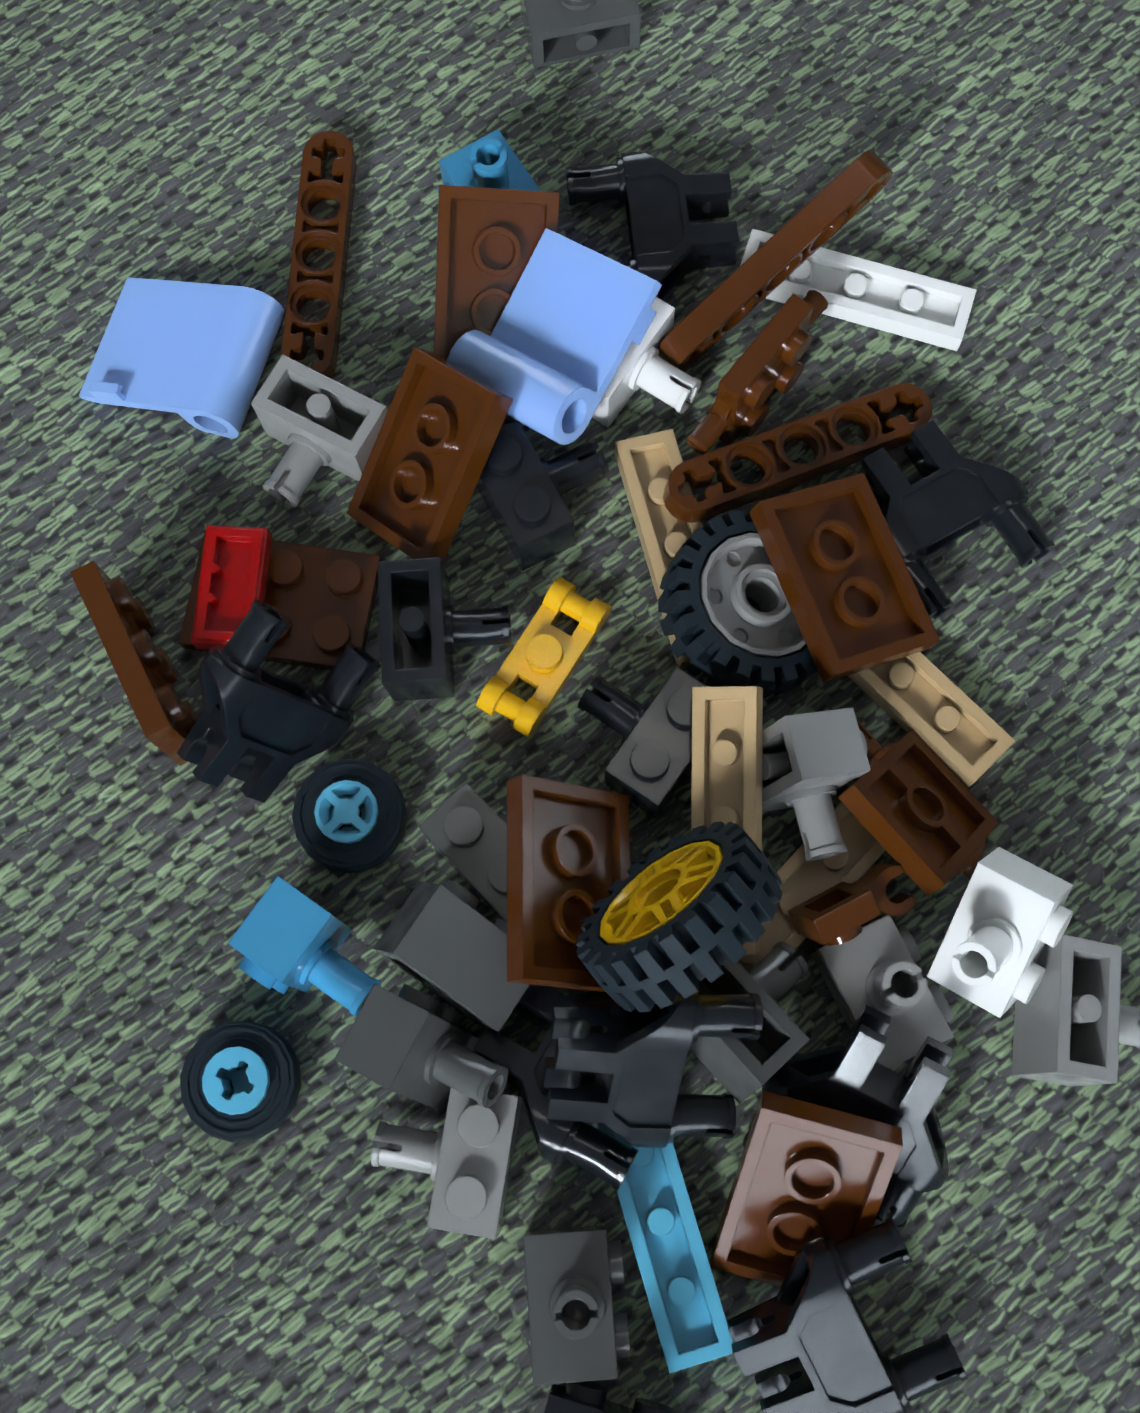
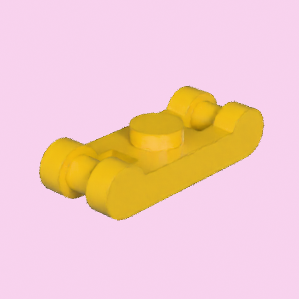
M558 577L550 586L542 605L496 675L485 685L476 703V707L491 716H495L498 712L513 721V729L527 738L532 737L612 611V606L602 600L594 598L590 601L576 593V585L562 577ZM561 613L579 622L571 636L554 626ZM518 679L536 689L533 696L527 702L511 693Z

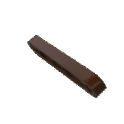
M331 130L313 135L307 141L303 150L281 356L283 354L299 362L298 360L305 359L307 355L308 343L305 335L314 337V348L319 360L313 361L311 369L329 378L334 376L337 367L357 169L356 157L350 140L342 133ZM332 151L337 152L339 156L334 158L332 164V177L334 181L325 179L326 175L322 160H326L328 152ZM322 200H333L341 205L336 215L329 219H318L310 213L315 204ZM327 249L335 253L334 261L324 269L316 270L305 265L307 257L315 250ZM321 299L330 304L329 312L319 320H305L300 316L301 308L310 300Z
M872 149L861 154L677 324L657 348L659 349V356L682 371L690 368L866 206L887 184L893 174L892 170Z
M908 383L894 384L684 461L677 465L669 475L663 494L665 507L672 516L680 521L688 523L700 522L860 462L863 458L881 448H884L886 451L892 450L912 441L910 437L912 431L929 422L933 409L930 398L924 390L916 385ZM895 405L901 411L911 409L914 412L910 421L904 415H899L887 420L884 426L881 427L880 421L889 416ZM843 421H851L858 424L865 433V442L853 445L843 441L837 433L836 425ZM791 440L803 441L812 449L814 461L808 464L793 462L785 454L784 444ZM741 459L750 460L760 469L762 479L755 484H745L738 481L731 472V463ZM716 473L718 483L705 489L700 502H697L692 494L681 495L680 492L685 482H688L693 489H699L710 485Z

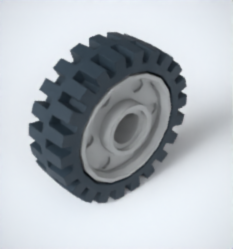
M740 509L728 512L723 518L718 515L708 520L680 547L662 577L660 589L664 591L658 599V612L667 613L660 623L664 636L675 635L676 639L670 646V649L676 658L687 654L692 660L685 667L694 677L703 671L709 675L705 684L708 687H724L725 685L758 686L763 688V699L773 693L778 696L788 692L806 681L818 670L750 513L744 517L743 511ZM746 597L754 600L758 604L760 611L754 609L748 603Z

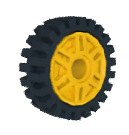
M722 821L713 822L708 829L705 825L693 828L688 838L683 833L672 838L669 847L665 850L659 846L648 854L649 860L641 865L637 862L627 870V873L630 875L624 881L616 880L607 890L610 896L599 899L591 909L594 915L585 918L581 926L583 933L577 936L576 945L579 947L576 950L577 955L598 984L624 1010L632 1012L636 1008L639 1012L651 1011L655 1004L661 1009L672 1005L678 992L684 998L698 992L699 981L706 977L712 983L724 974L720 966L727 960L737 963L747 953L743 948V944L745 942H757L765 932L761 923L772 921L777 912L774 904L781 901L782 890L780 889L782 885L781 879L759 847L743 828L739 827L736 823L728 822L725 825Z

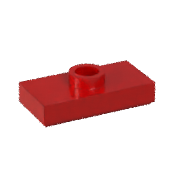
M207 525L191 643L196 649L216 648L217 645L225 646L250 610L253 601L258 599L264 603L272 535L268 528Z

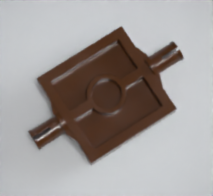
M809 290L804 299L793 293L721 379L714 405L707 409L706 417L691 435L687 437L686 442L695 452L700 455L708 453L709 449L718 439L726 445L733 444L741 433L748 437L752 436L766 418L770 407L765 403L775 391L778 390L786 394L793 387L805 366L800 362V358L812 340L809 328L822 312L828 308V302L821 293Z
M857 718L859 730L863 733L867 742V758L871 771L858 777L838 798L852 812L856 820L901 865L903 872L911 877L928 897L945 886L953 876L961 872L970 880L978 862L984 858L982 854L984 853L986 837L999 822L913 729L908 731L898 741L882 747Z

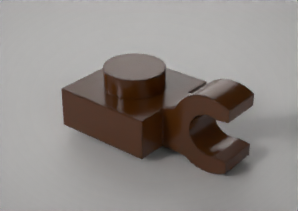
M889 862L879 863L873 866L864 877L852 884L842 881L788 910V913L797 933L823 945L834 946L857 937L863 930L861 925L881 915L880 912L892 916L908 913L917 903L914 896L899 893L888 899L885 892L887 883L892 878L904 873L901 865Z

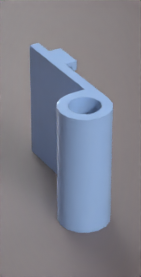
M546 228L491 336L478 330L466 332L452 347L447 362L512 398L513 401L508 410V416L558 444H570L582 435L588 426L631 343L640 345L657 313L650 307L662 284Z
M127 277L79 397L100 404L178 413L189 424L201 431L235 439L240 434L284 318L285 310L273 297L254 288Z

